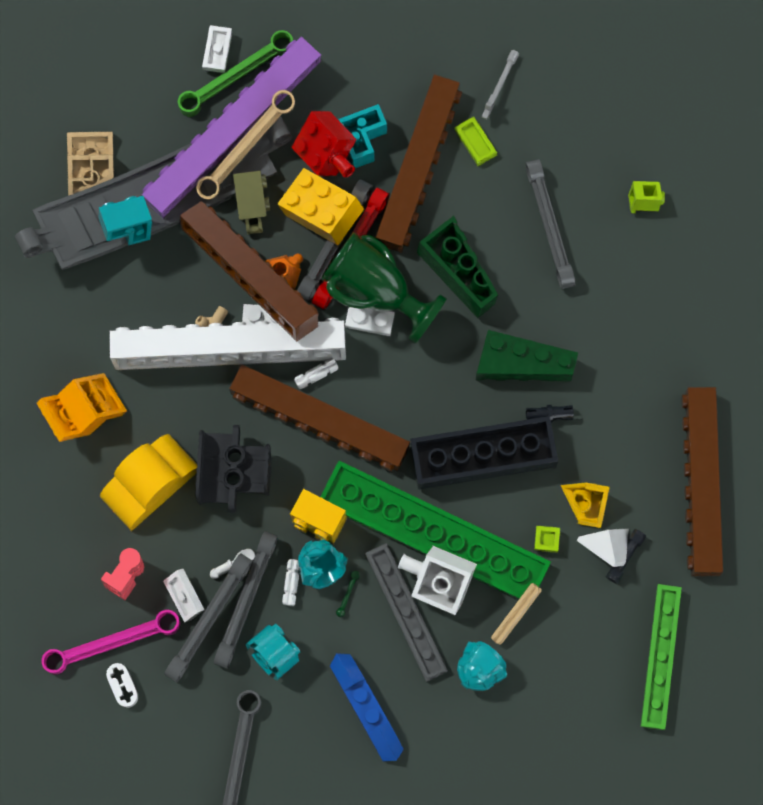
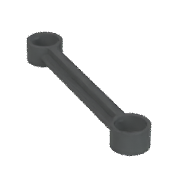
M539 159L525 162L527 177L534 191L555 263L559 286L561 290L574 287V273L566 256L546 188L542 164Z
M362 179L355 185L352 195L357 197L361 205L366 203L373 185ZM327 240L310 272L302 280L297 291L301 293L305 301L310 302L315 295L319 282L341 242L339 245H336Z
M264 531L260 539L255 559L224 639L217 650L214 659L215 665L226 669L230 666L236 644L268 561L275 550L278 541L277 535Z
M242 553L237 556L230 567L229 574L178 655L168 665L165 676L176 683L182 678L189 666L190 660L234 590L247 575L253 560Z
M252 690L243 691L237 698V707L240 710L223 805H237L253 718L261 708V699ZM251 694L257 698L258 704L254 710L246 712L242 709L240 701L243 696Z

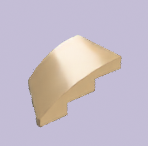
M67 132L68 196L114 178L113 132Z

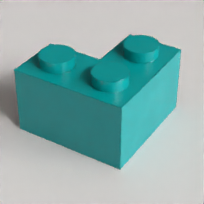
M379 104L338 119L357 139L348 154L350 162L355 168L375 161L374 150L370 140L387 134V122Z
M131 196L124 201L117 203L108 202L99 207L98 218L106 241L126 237L129 246L150 240L152 218L144 196Z

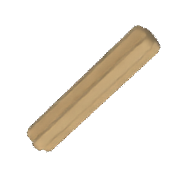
M534 583L530 584L491 636L494 642L499 645L504 642L541 593L539 586Z

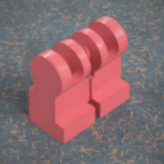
M133 548L123 550L120 554V563L113 573L105 572L101 578L105 588L124 601L136 586L135 577L140 576L144 571V563L141 556Z

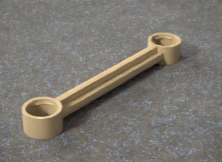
M280 90L273 95L270 108L210 176L202 177L198 181L196 189L199 196L208 200L215 198L220 192V184L282 114H287L293 110L295 99L289 91ZM285 93L289 95L292 100L291 107L286 110H280L276 107L275 101L279 94ZM207 179L214 181L217 186L215 194L211 196L203 195L200 190L202 181Z

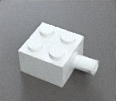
M433 546L423 562L404 554L398 568L417 575L418 580L412 597L456 615L462 605L477 564Z

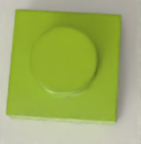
M536 526L534 551L558 553L560 528Z

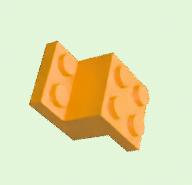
M104 373L73 379L57 395L41 398L36 403L59 442L91 435L106 420L121 417L127 412Z

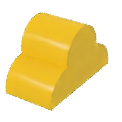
M170 434L163 435L151 445L146 443L129 454L115 470V477L104 487L100 493V498L132 532L197 473V463Z

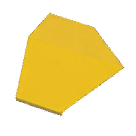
M591 483L560 485L578 520V524L601 528L609 487Z

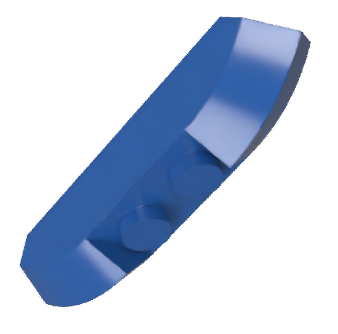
M336 653L330 668L382 761H397L404 749L369 685L350 654Z

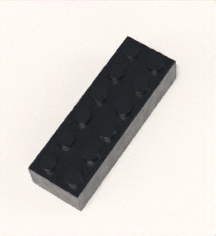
M550 416L410 438L418 490L556 468L558 464Z

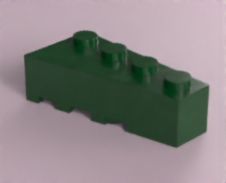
M453 215L419 242L417 253L466 307L479 318L495 305L498 294L485 270L481 268L475 252H472L465 234L461 232L457 225L458 222Z
M488 330L476 373V380L571 381L578 352Z

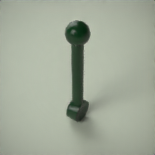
M358 571L351 573V581L342 604L336 610L338 617L345 615L344 609L355 581L360 578Z

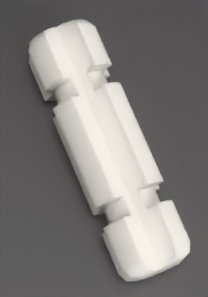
M331 358L325 361L324 365L319 364L306 371L305 375L301 374L295 377V383L299 389H303L308 386V383L312 384L326 377L327 373L330 372L331 374L337 371L338 365Z
M290 559L287 564L288 572H286L284 585L285 594H283L282 600L283 605L286 606L295 605V593H297L299 580L298 571H300L298 560Z

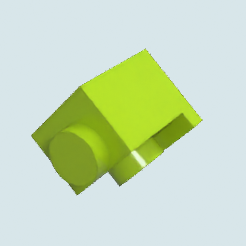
M633 181L628 194L631 213H636V211H659L660 206L665 201V193L661 191L660 182Z

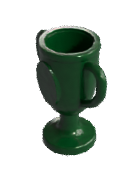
M355 232L347 240L321 278L327 283L326 288L331 297L347 307L357 309L372 308L379 311L398 309L409 317L413 323L409 340L414 344L421 338L447 300L443 295H438L433 301L422 303L408 294L406 280L396 267L395 259L387 246L373 236L362 235L359 237Z

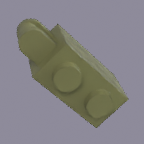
M260 170L233 174L239 220L245 219L247 235L263 233L261 217H265L266 211H270L269 197L264 198L263 189L267 188L266 175H261ZM258 218V224L249 225V219Z

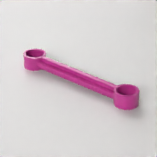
M163 610L156 616L155 620L61 652L57 649H50L42 657V666L50 674H60L66 669L68 664L158 633L173 635L180 628V619L174 611ZM166 614H171L177 621L176 626L172 630H163L160 627V620ZM58 653L63 658V664L59 669L51 670L46 666L47 659L50 655Z

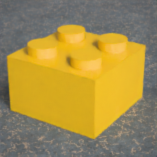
M305 489L302 490L290 513L292 523L295 524L294 528L303 533L309 531L315 534L314 538L318 541L327 540L333 544L347 520L346 510Z

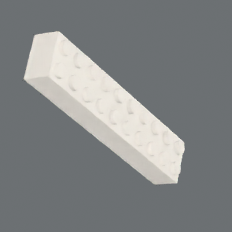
M328 318L324 322H318V327L297 342L279 324H269L268 321H258L255 325L235 322L232 326L212 323L209 324V327L189 324L186 325V328L166 325L162 329L143 326L139 327V330L120 327L116 328V331H110V359L116 370L327 361L331 358L334 360H346L344 321H339L338 318Z

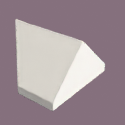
M629 529L605 530L580 536L577 541L611 566H624Z

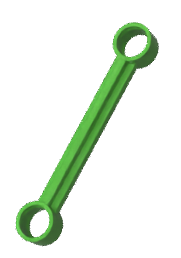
M284 30L275 32L271 37V43L198 91L183 92L178 98L180 112L187 117L197 115L201 110L202 103L274 56H282L287 51L286 48L278 49L274 46V43L279 38H287L292 42V35ZM187 98H194L198 104L194 109L186 110L182 107V102Z

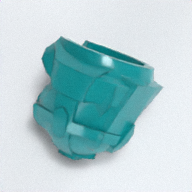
M311 540L305 543V546L298 555V566L301 570L302 584L316 589L328 587L343 576L346 571L345 566L348 558L343 553L338 552L327 540Z
M481 641L467 643L457 665L458 676L464 688L473 691H485L507 677L506 662L496 650Z

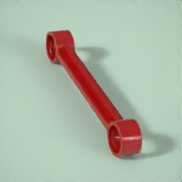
M378 187L374 190L366 210L353 230L359 237L367 235L378 214L386 206L390 193ZM326 282L319 286L312 300V304L323 310L328 307L332 300L331 295L327 291Z

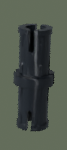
M546 405V407L526 408V420L550 416L551 423L558 420H573V405L553 407L552 405Z

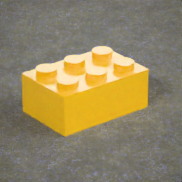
M305 168L302 169L278 202V206L288 218L336 245H339L364 210L357 197Z

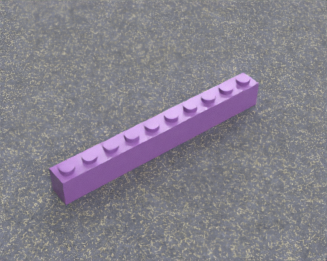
M300 37L297 41L293 40L286 47L287 51L282 56L278 55L270 63L271 67L266 72H260L254 79L255 83L250 88L248 86L245 87L238 96L240 98L234 104L230 102L224 108V114L219 119L214 118L207 125V130L202 135L198 134L191 141L192 145L186 151L183 149L175 157L176 161L170 167L167 165L160 171V177L154 183L151 181L144 187L142 196H144L146 203L162 218L197 185L202 177H205L235 148L270 108L273 95L280 90L291 92L321 62V54L303 37ZM282 93L277 96L275 101L276 106L287 96V94Z

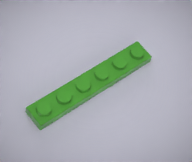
M657 585L640 727L665 730L682 587Z

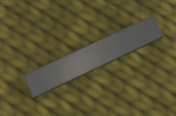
M387 543L366 552L365 555L425 681H430L448 672Z

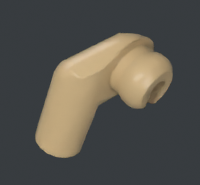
M219 306L212 317L199 316L195 324L200 327H209V324L212 323L222 324L228 314V310Z

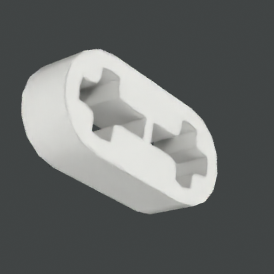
M119 663L112 664L108 668L106 675L114 696L121 706L126 708L133 707L138 701V692L130 673L124 665ZM115 669L124 671V674L121 675L122 684H119L116 678L112 679ZM123 687H126L129 693L133 692V696L130 697L131 701L128 703L126 700L121 701V697L124 696Z

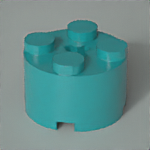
M277 624L273 626L267 625L246 643L248 650L251 647L254 650L251 656L268 675L271 673L275 674L274 680H278L299 662L298 654L300 653L299 648L292 641L288 643L283 637L285 634Z

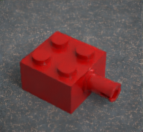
M311 111L291 148L318 176H335L340 172L344 178H347L355 171V167L346 158L357 139L330 111Z

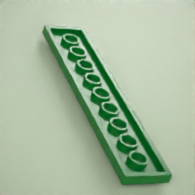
M338 461L320 496L324 500L346 510L347 518L424 555H427L431 548L435 546L477 564L472 578L518 600L530 584L534 583L540 586L551 561L341 461Z

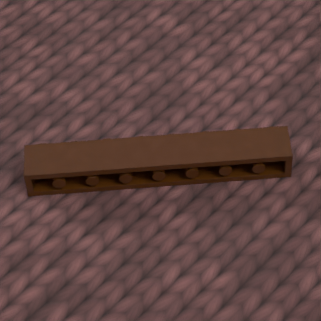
M435 74L433 76L376 235V239L386 245L388 249L402 253L404 246L408 247L412 234L409 231L411 226H416L419 218V213H417L418 206H423L427 194L424 192L426 184H431L434 172H431L433 164L437 165L441 152L438 149L440 144L444 145L448 132L445 130L447 124H452L455 116V111H452L454 104H459L462 96V91H459L460 82Z
M201 201L180 215L182 230L296 342L318 327L319 314L317 309L312 304L308 305L301 293L297 290L294 291L283 276L275 273L272 265L269 262H264L258 252L245 243L240 234L236 235L231 230L230 225L217 216L212 207H207Z
M242 364L229 388L234 400L245 404V402L254 405L253 408L261 413L268 411L275 415L274 418L283 423L290 421L296 424L295 427L300 431L308 433L309 430L316 433L318 439L324 442L331 440L338 444V448L346 452H350V450L359 453L358 456L368 462L374 460L380 463L379 466L390 472L393 469L399 471L410 448V441Z
M688 387L681 399L682 409H686V417L682 419V429L687 432V440H683V453L687 454L688 463H684V477H688V486H685V500H689V509L685 511L686 523H690V532L686 533V545L691 548V555L687 556V569L691 570V576H720L723 573L716 387Z

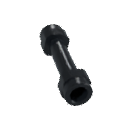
M637 529L633 530L628 539L630 542L627 545L626 562L624 566H612L606 575L608 580L615 584L619 583L624 575V568L636 548L640 547L646 538L643 532Z

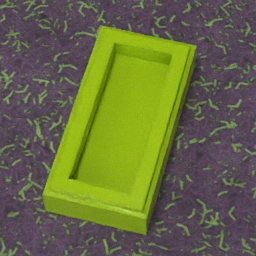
M475 117L466 120L454 128L477 166L497 156V151Z

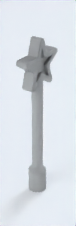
M511 50L504 71L493 94H491L485 105L481 118L487 120L490 117L505 79L519 56L517 51Z

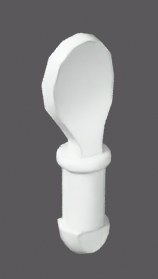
M252 549L241 550L233 561L229 559L226 563L213 568L210 571V577L217 579L229 572L230 567L240 553L254 560L255 552Z

